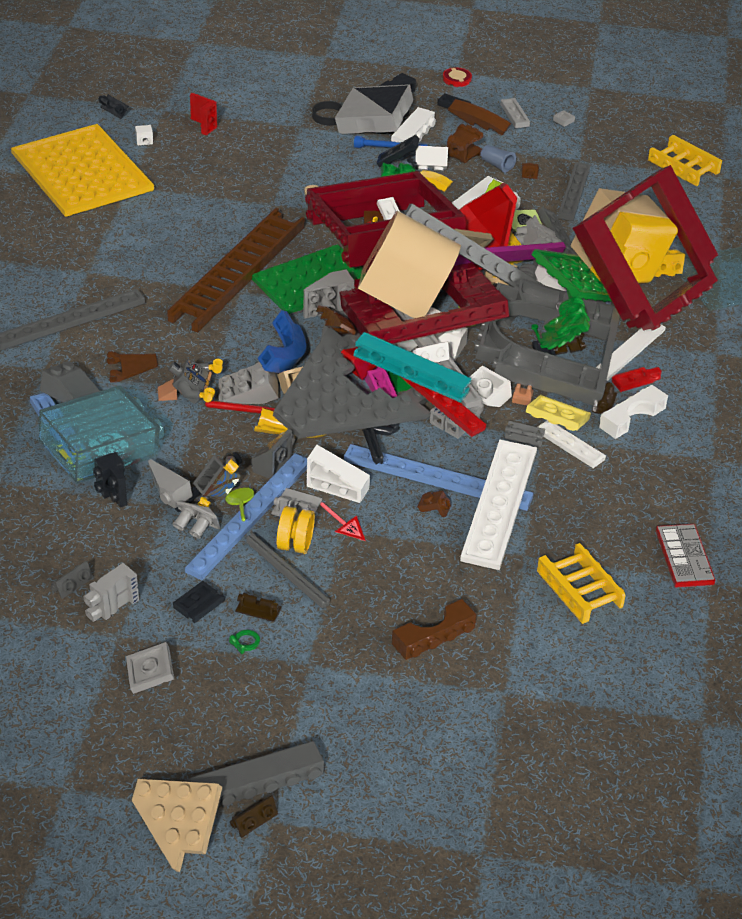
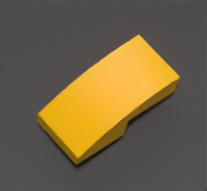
M422 170L420 172L431 184H434L437 189L444 192L453 182L447 177L432 171Z

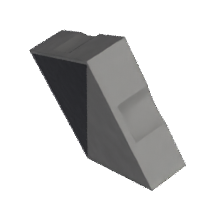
M410 85L353 87L335 117L338 132L341 134L397 132L404 115L413 103Z

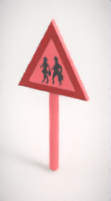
M323 502L320 503L327 512L343 524L335 532L366 541L357 516L346 523Z

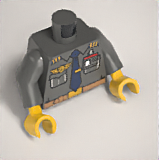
M215 359L213 364L209 365V363H195L191 360H186L181 366L173 361L168 367V371L175 375L172 385L183 397L193 404H196L201 398L205 402H210L215 394L213 388H208L212 375L210 370L217 374L220 373L223 361Z

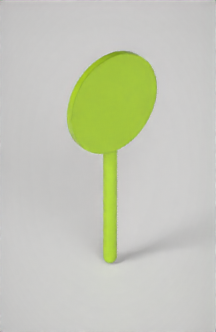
M239 488L230 492L225 498L228 504L239 505L243 522L246 520L243 504L254 497V491L251 488Z

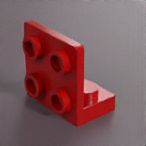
M191 93V119L201 123V134L208 135L217 128V102Z

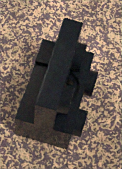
M116 451L95 458L93 474L96 478V482H94L96 492L101 493L104 499L110 497L112 502H116L120 508L127 506L124 462Z

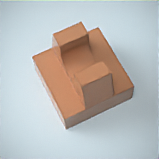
M517 383L512 403L530 404L533 396L532 386L528 385L526 389L521 388V384Z

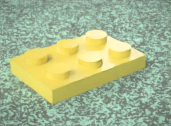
M542 395L528 404L526 412L535 418L546 419L549 423L563 425L566 429L572 431L582 427L590 419L591 415L590 412Z

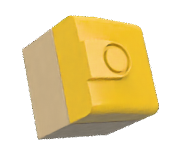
M599 188L583 220L625 192ZM639 194L606 216L604 220L638 283H649L653 280L677 235L678 229L648 195ZM575 235L570 246L601 282Z

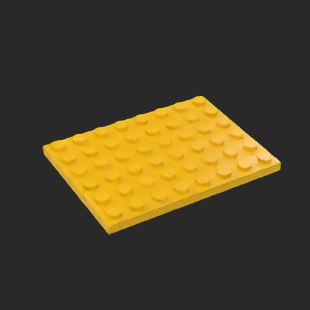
M98 124L11 148V153L65 217L154 190V184Z

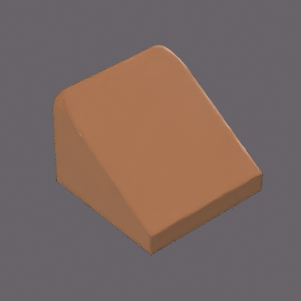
M174 379L158 387L159 401L177 400V389L172 385Z

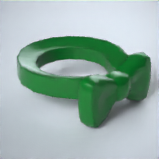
M243 630L235 636L231 635L229 643L237 648L240 654H244L245 651L254 650L259 646L260 637L254 631ZM244 635H250L255 639V642L251 645H242L238 641Z

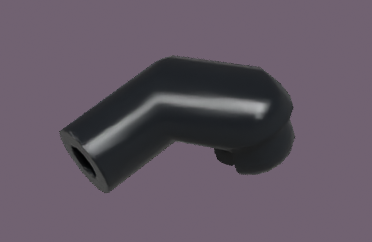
M400 423L374 427V431L376 434L390 436L399 431Z

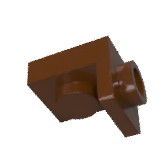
M522 163V178L537 179L538 164Z

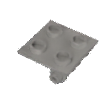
M286 488L282 496L279 498L275 497L274 505L276 506L271 514L281 517L285 506L297 508L298 515L303 509L311 510L315 513L322 498Z

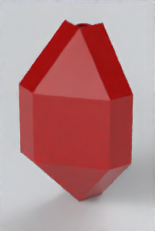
M502 183L466 203L459 210L465 215L467 231L489 233L492 235L493 240L485 248L508 246L517 196L508 184ZM474 264L476 268H478L479 270L482 269L481 267Z

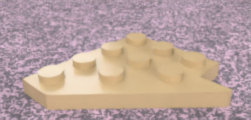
M138 779L132 802L172 869L180 872L185 853L206 855L222 786L215 783Z

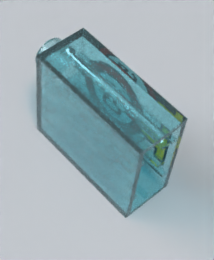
M121 385L39 410V441L76 483L95 478L93 474V468L95 467L94 459L115 451L124 462V468L158 456L159 439H162L164 436L160 420L157 417L151 418L143 409L140 399L138 397H131Z

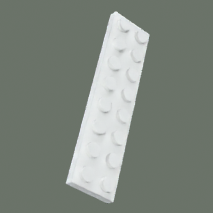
M499 440L461 554V562L500 570L535 460L537 447Z

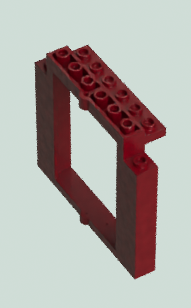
M671 165L658 170L572 228L622 321L630 318L626 322L629 328L635 326L636 328L642 327L643 331L648 329L653 331L659 328L661 322L664 323L670 320L672 314L675 315L681 312L682 307L690 305L692 299L701 297L703 291L706 292L712 289L713 284L718 281L710 266L714 262L713 259L718 256V253ZM649 187H652L667 217L676 225L678 229L677 236L698 273L687 278L688 282L653 307L648 302L604 220L606 216L634 199Z

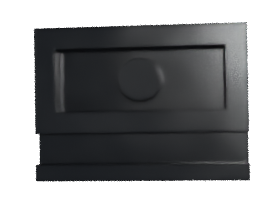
M201 581L174 601L173 608L186 618H191L193 623H196L224 602V595L218 594L216 589Z

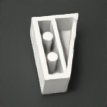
M316 445L307 458V487L361 503L369 490L370 475Z

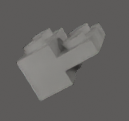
M531 218L526 221L527 235L523 237L524 245L561 242L551 229Z

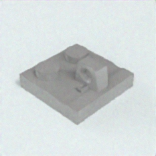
M166 642L126 656L130 689L133 694L160 685L163 682L174 680L170 649Z

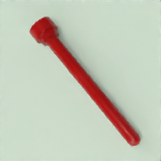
M220 401L205 402V406L208 408L261 414L262 408L273 412L275 409L272 407Z

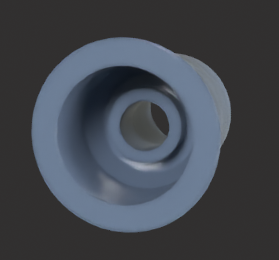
M485 145L481 150L480 156L482 159L494 165L502 172L506 173L513 169L516 162L514 152L505 151L490 145Z

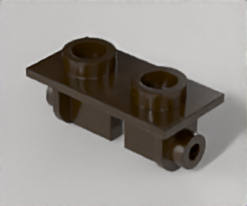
M584 333L576 335L571 342H566L559 348L558 346L553 348L555 354H566L568 352L567 347H569L570 353L585 349V342H582Z
M606 383L602 400L598 401L597 406H593V413L602 414L613 408L617 393L614 392L612 383Z
M244 592L238 595L237 601L239 604L235 612L275 622L282 606H279L275 600L261 598L259 601L256 596Z
M271 795L265 799L261 798L259 802L249 807L248 811H243L237 816L234 815L232 817L230 825L233 829L238 828L241 838L278 815L273 796Z

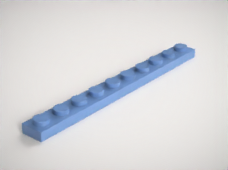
M350 444L344 455V461L477 498L481 497L486 482L484 479L383 453L384 462L376 465L373 462L369 449ZM524 491L519 509L528 510L533 499L532 492Z
M295 453L244 506L246 520L242 521L239 511L185 567V573L203 580L274 505L275 497L279 498L282 496L285 489H289L307 470V458Z

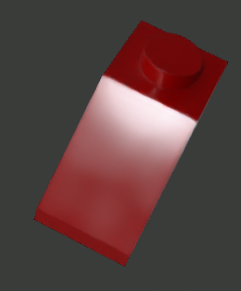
M358 347L343 349L341 351L342 356L354 365L352 373L359 379L363 380L367 376V371H371L376 367V365L354 356V351Z

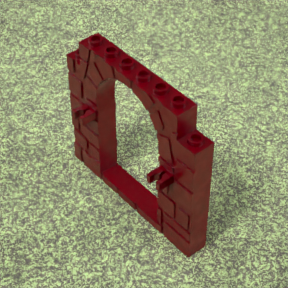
M472 262L457 266L453 265L441 288L450 295L460 308L427 315L426 317L422 316L405 320V322L401 321L388 304L358 289L360 279L354 280V289L339 292L341 308L361 335L364 332L391 344L509 317L508 300Z

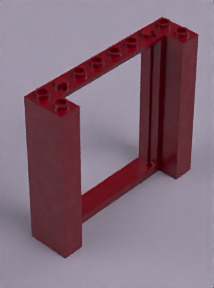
M419 171L307 188V194L305 195V201L308 204V210H306L307 219L313 225L324 223L330 229L331 233L336 236V239L343 246L344 252L341 253L342 261L349 268L366 264L391 219L347 227L341 220L364 217V211H380L377 205V201L380 199L393 197L399 211L407 210L409 204H413L418 208L424 207L425 199L437 211L428 214L452 229L466 230L465 215Z

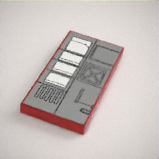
M695 524L656 526V534L674 586L714 585L715 578Z

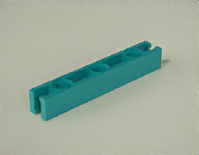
M365 332L355 343V346L358 348L355 349L354 356L460 403L469 393L470 388L468 386L472 378Z

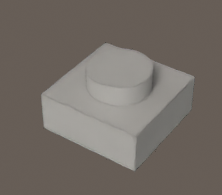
M563 110L554 115L553 121L565 127L575 121V116Z

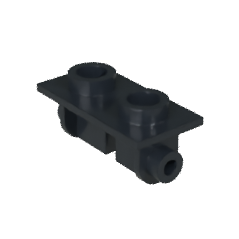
M109 94L107 96H99L98 98L99 103L102 104V109L120 119L123 118L129 107Z

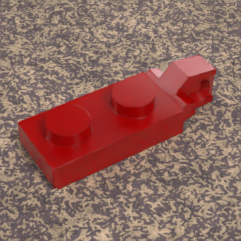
M641 367L612 376V383L620 392L660 380L662 371L659 367L652 369Z

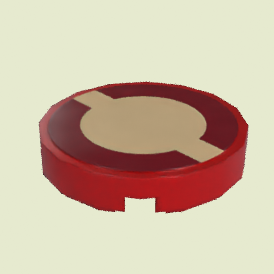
M449 68L443 73V81L448 85L453 84L454 87H463L469 85L472 81V74L464 68Z

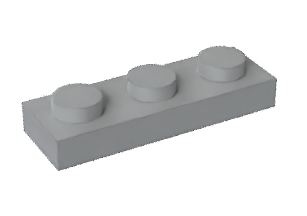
M515 98L501 99L500 105L515 128L530 127V120Z

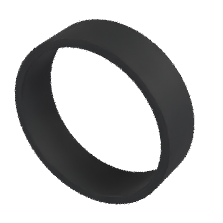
M322 101L315 104L312 108L313 120L321 125H337L335 117H322L317 115L316 112L322 109H335L339 111L342 104L335 101Z

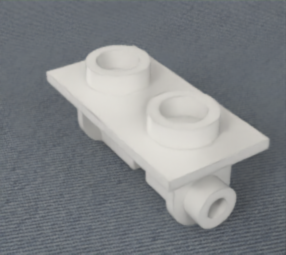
M448 341L416 348L412 353L435 363L448 360Z

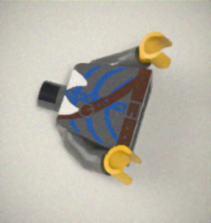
M213 455L193 482L201 493L197 505L209 507L211 504L209 499L225 497L232 488L239 487L241 475L237 471L239 466L233 456H228L223 460L217 455Z

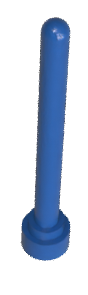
M355 136L354 148L365 146L392 148L401 143L367 140L362 136ZM418 143V146H428L427 144Z

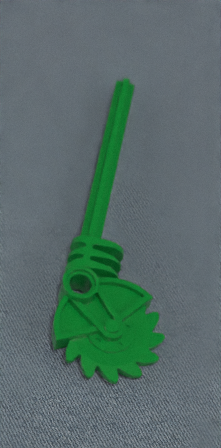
M567 288L569 299L559 305L560 316L544 325L547 332L542 333L541 336L543 338L538 341L541 344V348H547L548 350L556 346L559 348L566 342H571L576 335L587 332L590 328V318L586 313L584 301L581 298L572 297Z

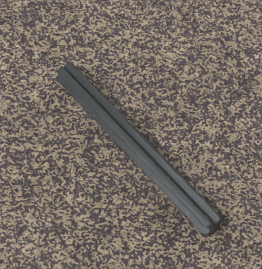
M254 533L246 537L248 545L323 609L330 605V599L259 537Z

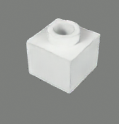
M151 125L135 126L137 145L153 144Z

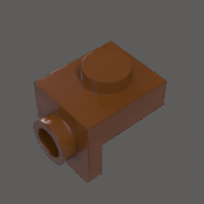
M442 490L423 494L417 507L420 512L438 510L441 517H446L451 503Z

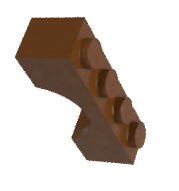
M460 599L445 606L444 620L436 626L420 627L408 623L393 630L392 645L405 660L418 657L424 651L435 649L441 643L452 641L463 633L471 632L475 628L477 614L463 599Z

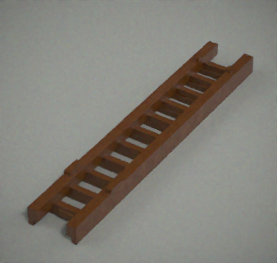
M275 208L167 310L168 321L175 323L184 313L197 317L191 323L192 331L198 333L252 280L254 273L261 271L304 229V217L293 223L282 219V213L279 212V208ZM248 251H250V252H252V253H255V254H258V255H260V257H259V256H256V255H253V254H251V253H248ZM239 260L247 262L252 265L250 266L245 263L239 262ZM232 268V269H234V270L240 271V272H242L243 274H239V273H237V272L231 271L230 269ZM223 277L234 282L231 283L220 278ZM212 286H215V287L220 288V289H223V290H225V291L222 292V291L216 290V289L211 288V287H212ZM203 295H206V296L211 297V298H214V299H216V300H215V301H212V300L207 299V298H204V297H202V296H203ZM193 304H196V305H199V306L204 307V308H207V309H206V310H202V309L197 308V307L192 306V305H193Z

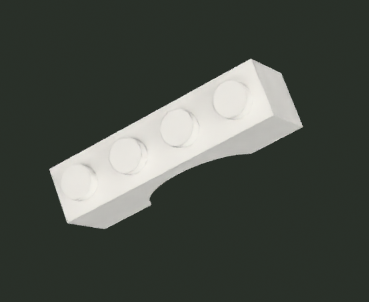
M650 385L610 410L603 412L600 417L599 428L616 439L628 432L631 419L629 416L634 414L654 416L666 409L668 395L655 386Z

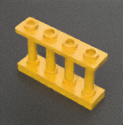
M675 135L669 137L667 148L659 151L652 147L649 150L648 161L661 168L671 165L676 176L695 186L699 185L700 176L708 171L715 175L720 173L722 164L721 159ZM670 152H674L677 155L674 157H670L667 154H669ZM685 158L689 160V162L683 164L680 162V160ZM694 165H698L702 168H700L699 170H695L691 167H693Z
M580 543L575 545L574 555L553 563L546 555L538 559L537 572L582 624L589 621L592 609L612 601L619 608L623 607L625 600L624 590L613 581L612 577L605 572L600 563ZM577 562L584 568L566 576L562 575L559 569ZM588 575L595 580V582L578 589L570 584ZM600 588L607 594L590 602L582 598V595Z

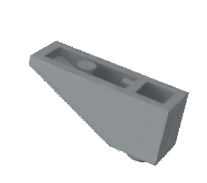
M152 459L148 460L151 476L163 503L176 508L178 507L177 501L185 502L192 497L190 482Z

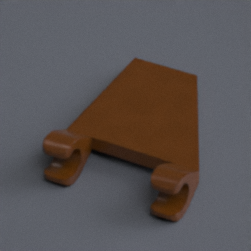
M113 351L107 353V363L116 364L120 362L122 371H110V376H115L109 378L111 383L120 382L158 367L156 354H118Z

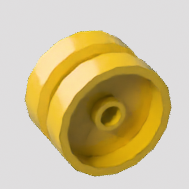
M284 507L278 526L277 549L289 551L293 546L295 552L307 554L314 530V511L303 509L298 515L297 508Z

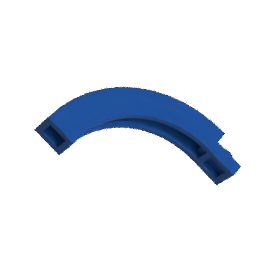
M284 310L272 322L284 347L267 345L258 357L265 371L281 373L291 370L306 351V339L300 325L295 324L288 312Z

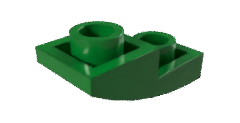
M383 163L381 166V177L414 172L415 168L400 163L398 168L392 164Z

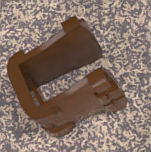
M460 124L456 132L448 137V156L454 157L462 163H467L476 155L479 156L482 149L472 143L481 140L483 133L468 124L466 126Z

